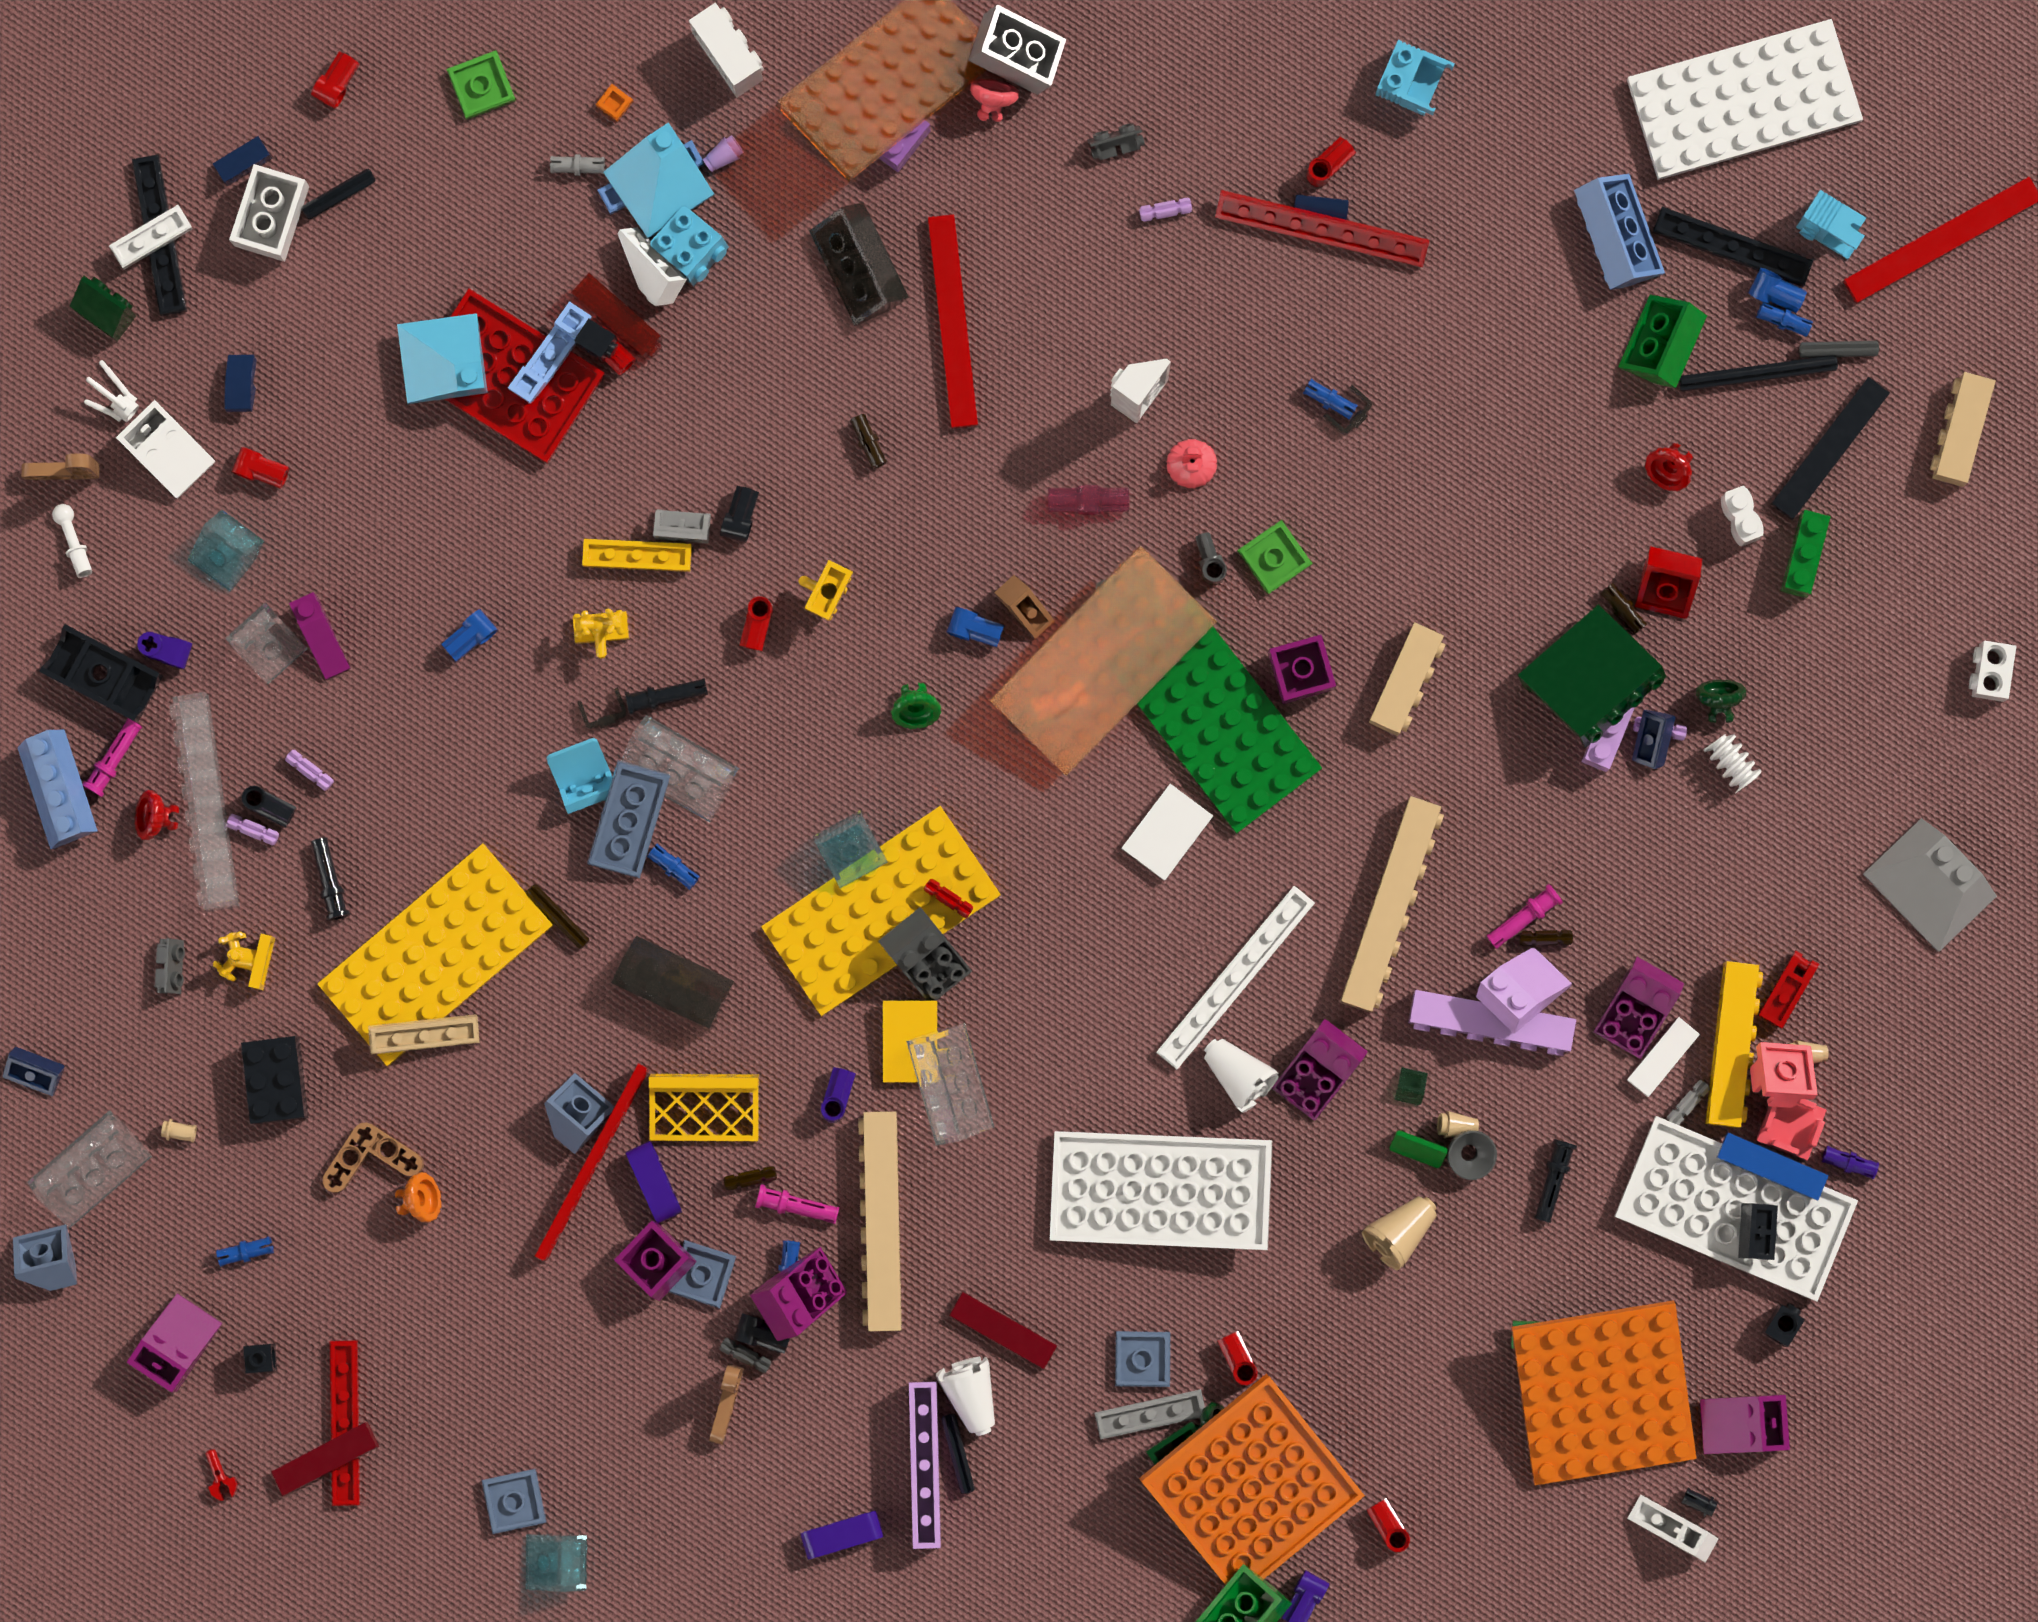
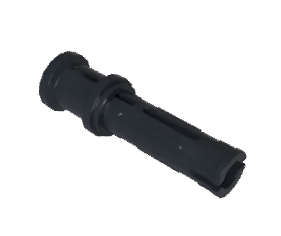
M705 678L656 690L650 686L645 691L630 694L627 691L625 692L629 715H634V712L645 709L656 710L658 705L708 695L707 687H705Z
M328 838L315 839L311 841L323 887L320 896L325 901L328 913L326 920L334 921L350 916V911L346 910L343 898L345 891L338 884ZM322 855H324V859H325V863H326L328 875H327V872H326V868H325V864H324V860H323V856H322Z
M1557 1139L1553 1140L1555 1146L1551 1160L1547 1161L1546 1164L1549 1171L1537 1212L1534 1216L1535 1219L1551 1223L1564 1175L1568 1174L1571 1169L1569 1163L1572 1152L1577 1148L1576 1145Z

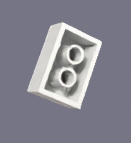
M714 3L689 20L691 31L736 98H738L763 81V63L754 50L749 52L748 41L741 30L737 29L735 31L733 29L734 25L731 22L733 20L725 7L720 9Z
M254 164L229 239L233 246L285 262L309 189L306 180Z

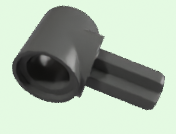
M1209 532L1201 533L1195 537L1202 559L1198 562L1202 578L1209 585H1218L1225 578L1227 572L1226 564L1223 561L1222 555H1217L1211 534ZM1211 565H1217L1220 567L1222 574L1217 578H1212L1207 574L1206 569Z

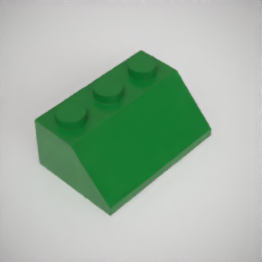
M1650 294L1618 367L1652 383L1676 388L1707 315L1690 302Z
M1243 1564L1196 1622H1277L1292 1603L1270 1583Z

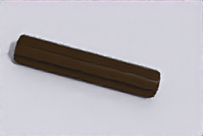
M537 884L532 885L527 890V896L577 948L582 949L588 944L589 938Z

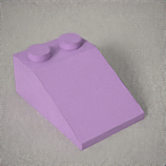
M1532 947L1499 966L1481 981L1476 997L1515 1034L1565 992L1572 983L1541 953Z

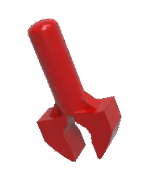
M208 1450L205 1454L214 1476L213 1485L208 1487L210 1494L216 1499L224 1501L223 1495L220 1492L222 1481L223 1484L229 1487L231 1497H234L238 1487L236 1477L230 1478L226 1476L216 1450Z

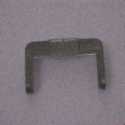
M1353 385L1349 389L1367 405L1354 415L1349 421L1350 424L1344 429L1328 414L1323 416L1326 421L1343 435L1349 434L1354 427L1357 429L1368 417L1366 414L1372 407L1371 400Z
M618 687L614 688L622 712L600 717L597 721L589 723L582 701H577L584 723L588 729H594L599 726L602 729L616 724V720L626 717L627 711Z

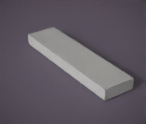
M1199 1389L1094 1413L1100 1439L1200 1418L1205 1405L1202 1391Z

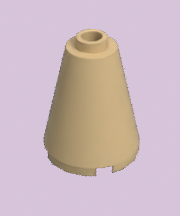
M1418 1196L1367 1225L1362 1231V1236L1373 1252L1377 1249L1383 1255L1380 1258L1382 1262L1392 1269L1399 1270L1406 1264L1436 1218V1206L1429 1198L1425 1197L1423 1199Z

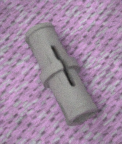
M575 154L574 157H550L551 173H574L575 176H580L581 173L604 174L603 172L605 171V157H581L580 154Z

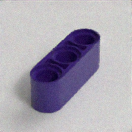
M648 1141L626 1151L629 1163L655 1221L659 1224L681 1214L682 1210L652 1142Z
M876 1510L800 1533L808 1560L884 1537Z

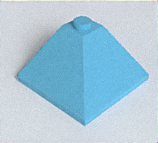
M669 122L644 138L603 172L647 238L658 233L681 207L685 206L693 210L715 195Z
M477 313L397 324L407 404L488 393Z

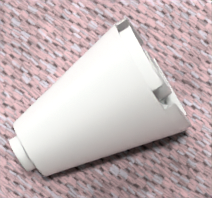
M1214 1039L1204 1050L1206 1052L1204 1059L1236 1108L1242 1113L1247 1112L1257 1104L1254 1100L1260 1096L1264 1098L1278 1080L1279 1076L1277 1074L1279 1073L1275 1069L1224 1039L1219 1041Z
M980 1357L968 1358L951 1364L952 1369L948 1372H945L944 1368L936 1373L937 1381L969 1433L981 1436L991 1432L995 1419L990 1366L987 1357H984L982 1361Z

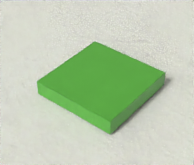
M497 50L447 69L466 120L516 101Z
M1282 520L1237 551L1268 595L1313 564Z

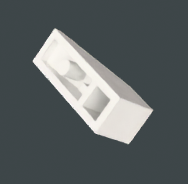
M638 227L620 229L618 236L639 290L655 306L673 304L687 280L685 276L651 247V241Z
M1642 1495L1638 1498L1627 1518L1705 1563L1718 1541V1538L1708 1531Z

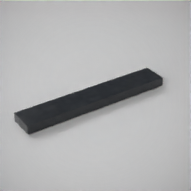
M158 154L132 159L143 224L169 210L161 161ZM174 240L149 255L161 316L187 312Z
M1663 206L1652 232L1757 271L1760 268L1770 270L1779 275L1782 280L1801 287L1805 286L1813 264L1811 259Z
M1868 377L1771 505L1793 520L1890 392Z

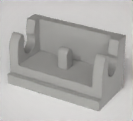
M657 509L655 512L653 537L655 540L708 544L711 514Z

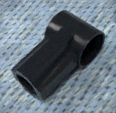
M736 487L729 513L725 514L721 526L720 536L744 543L747 542L759 492L747 487Z
M250 786L242 794V802L247 809L284 828L290 823L297 808L258 786ZM253 792H259L262 795V801L257 806H252L248 803V796Z
M744 1313L741 1314L734 1340L756 1347L759 1345L784 1354L790 1340L788 1338L777 1341L765 1320Z

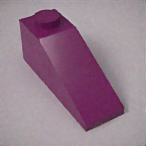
M312 592L290 602L289 605L325 679L328 680L351 669L318 596Z

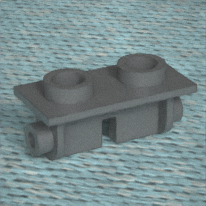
M1129 123L1118 127L1119 131L1116 132L1100 131L1093 134V138L1087 140L1091 147L1095 146L1094 149H1091L1093 160L1099 159L1101 161L1117 156L1115 148L1117 145H1120L1122 154L1141 149L1140 146H1144L1145 142L1142 135L1137 136L1138 133L1142 132L1140 126H1134V123Z
M160 939L159 944L156 946V963L165 964L164 969H156L154 988H157V993L181 994L184 981L182 975L183 959L185 956L184 940Z

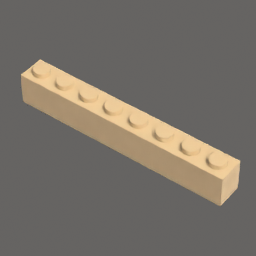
M1412 796L1408 799L1340 1003L1369 1013L1373 1011V1008L1379 1009L1383 993L1379 992L1382 982H1388L1392 968L1388 967L1391 956L1396 958L1401 942L1396 941L1399 931L1405 932L1409 916L1405 915L1408 905L1413 906L1418 891L1414 890L1417 880L1422 881L1427 867L1422 864L1425 854L1431 855L1435 840L1431 839L1433 830H1439L1444 817L1443 814H1440L1441 806Z
M863 1112L864 1118L858 1119L859 1135H864V1145L859 1146V1162H865V1173H860V1189H865V1200H860L861 1216H866V1227H861V1244H866L867 1255H861L862 1271H867V1282H862V1299L868 1298V1309H863V1326H868V1331H901L897 1112Z

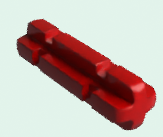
M930 879L924 887L925 892L931 896L935 895L938 901L953 911L954 909L957 910V913L962 917L967 918L973 910V906L967 901L963 902L961 897L946 887H941L940 883L934 879Z

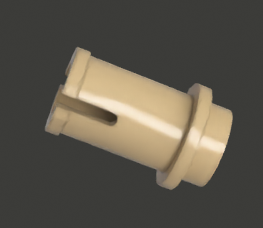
M169 1119V1121L163 1122L161 1137H166L168 1141L172 1138L194 1143L197 1125L173 1122V1119Z

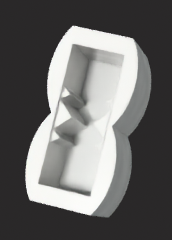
M1741 486L1725 492L1721 497V507L1727 519L1731 521V533L1736 543L1742 547L1758 541L1763 536V524L1757 513L1753 511V498L1745 486Z

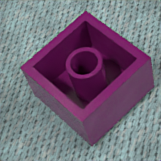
M1322 634L1269 649L1268 655L1282 704L1335 690L1336 683Z
M651 1221L614 1259L651 1298L658 1301L697 1262L660 1224Z

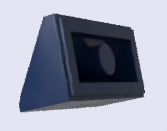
M259 136L214 162L213 165L225 185L229 186L249 174L254 164L262 166L270 161L272 157Z
M1305 195L1295 196V208L1347 220L1349 200Z
M1643 710L1632 761L1653 769L1664 766L1675 716Z
M14 1047L8 1055L2 1077L53 1097L65 1066L24 1049Z

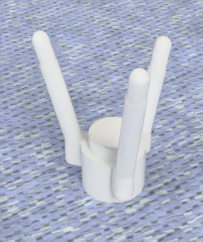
M100 360L99 364L124 394V397L121 394L115 397L99 383L87 377L86 381L112 401L110 407L114 410L87 399L84 403L113 417L118 422L121 420L128 422L139 408V405L135 403L137 398L126 389L107 364Z

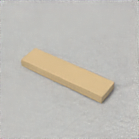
M476 1014L368 1026L371 1055L480 1043L478 1017Z

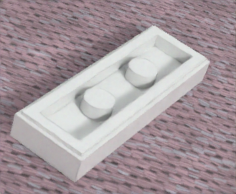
M176 205L112 243L109 247L121 267L125 270L193 228L180 206Z
M1678 1017L1628 1077L1627 1081L1645 1096L1649 1097L1700 1034Z

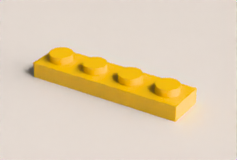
M584 539L582 566L690 572L692 544Z

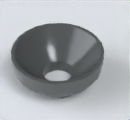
M1476 1130L1461 1132L1449 1144L1447 1152L1448 1163L1451 1169L1464 1179L1477 1180L1483 1178L1495 1166L1497 1160L1496 1146L1493 1140L1483 1132ZM1466 1145H1473L1475 1147L1476 1154L1471 1160H1464L1461 1156V1151Z

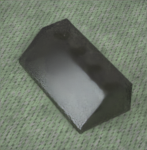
M863 202L841 207L809 230L854 326L892 310L909 298Z
M636 936L624 955L611 983L712 1030L734 981Z

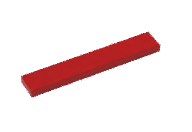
M358 1340L330 1341L331 1440L359 1426ZM360 1457L331 1472L332 1506L360 1505Z

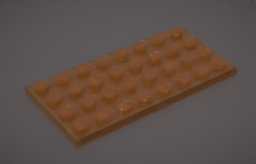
M903 0L777 100L776 107L848 181H851L970 85L972 81H975L987 71L968 61L979 28L951 0Z
M1139 545L1003 684L989 701L1067 776L1217 621Z

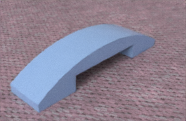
M569 301L554 322V327L527 365L521 368L508 389L531 404L563 364L575 346L574 340L588 318L591 319L592 316Z

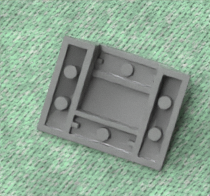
M1922 818L1863 873L1874 887L1937 952L1941 951L1997 897L1984 875L1943 833Z

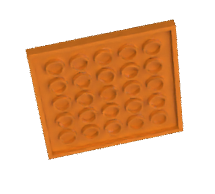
M1674 1300L1511 1327L1534 1485L1696 1459Z
M1267 1373L1139 1478L1225 1585L1243 1564L1265 1579L1365 1496Z

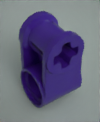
M146 632L139 637L137 646L139 651L148 658L161 661L176 668L185 669L193 643L175 637ZM154 639L157 648H151L150 652H148L149 649L145 646V643L151 642Z

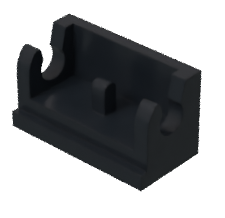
M1742 1203L1738 1258L1775 1260L1778 1205Z

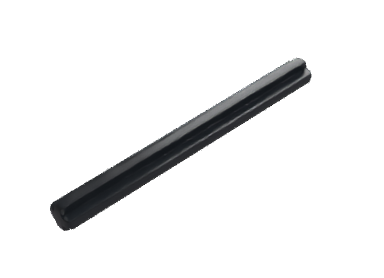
M1823 356L1683 375L1679 380V388L1681 391H1690L1831 372L1838 369V361L1836 356Z

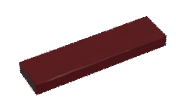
M962 1292L949 1315L1042 1369H1045L1058 1346Z
M365 1422L271 1472L282 1496H286L378 1448L379 1444L369 1423Z

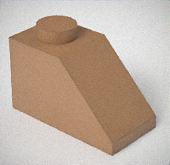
M1015 575L994 592L1008 611L1035 639L1055 622L1031 589Z

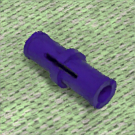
M1826 1146L1821 1160L1823 1163L1844 1169L1846 1173L1854 1172L1871 1179L1875 1178L1879 1168L1878 1162L1856 1156L1855 1152L1847 1153L1830 1146Z

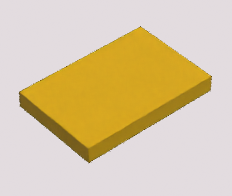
M883 1000V1082H937V1000Z

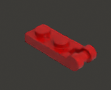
M1797 950L1790 957L1785 969L1758 1013L1759 1017L1780 1029H1783L1819 966V963L1814 960L1808 961L1803 958V954ZM1796 966L1805 971L1802 977L1793 972Z

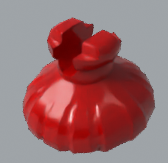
M1673 443L1669 448L1660 447L1650 452L1645 462L1646 472L1655 484H1658L1659 487L1668 491H1680L1686 488L1691 481L1692 470L1690 462L1693 456L1689 451L1686 455L1681 454L1678 451L1681 445Z
M152 790L144 791L140 795L135 810L134 824L137 836L142 840H150L160 832L162 827H166L171 831L176 830L178 823L171 822L168 818L170 813H179V807L177 805L165 807L162 798Z

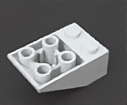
M155 400L116 437L177 499L216 462Z

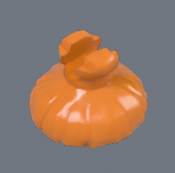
M420 1172L413 1175L408 1180L405 1190L398 1189L395 1192V1198H403V1204L396 1206L398 1214L407 1215L411 1213L414 1218L424 1223L437 1219L441 1209V1194L434 1178L427 1173Z

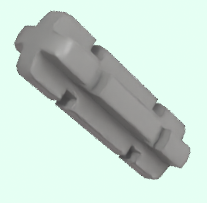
M1699 1080L1692 1087L1693 1090H1690L1677 1104V1109L1672 1110L1666 1119L1680 1125L1684 1120L1683 1117L1688 1116L1701 1101L1700 1098L1710 1091V1087L1704 1081Z

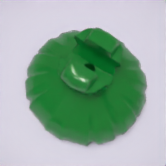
M918 683L919 689L916 691L909 690L908 684L901 687L902 696L895 701L891 710L892 719L897 725L909 729H921L932 725L939 719L941 705L934 696L926 693L927 688L924 683Z

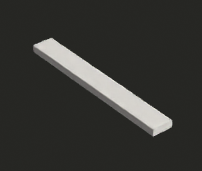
M1293 886L1156 1053L1177 1070L1315 902L1297 887Z

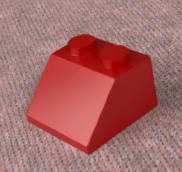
M1650 546L1642 571L1635 607L1687 619L1701 577L1703 558Z

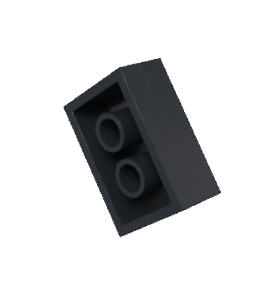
M290 1036L241 1043L250 1124L259 1125L309 1118L300 1037Z

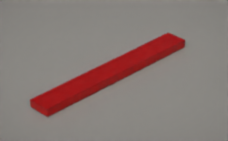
M2029 176L1847 277L1843 282L1857 304L2037 204L2038 190Z
M1224 190L1220 192L1215 218L1422 268L1429 245L1428 239Z
M955 215L928 217L951 428L978 426Z
M639 1063L636 1066L535 1254V1257L542 1261L548 1260L649 1072L645 1066Z

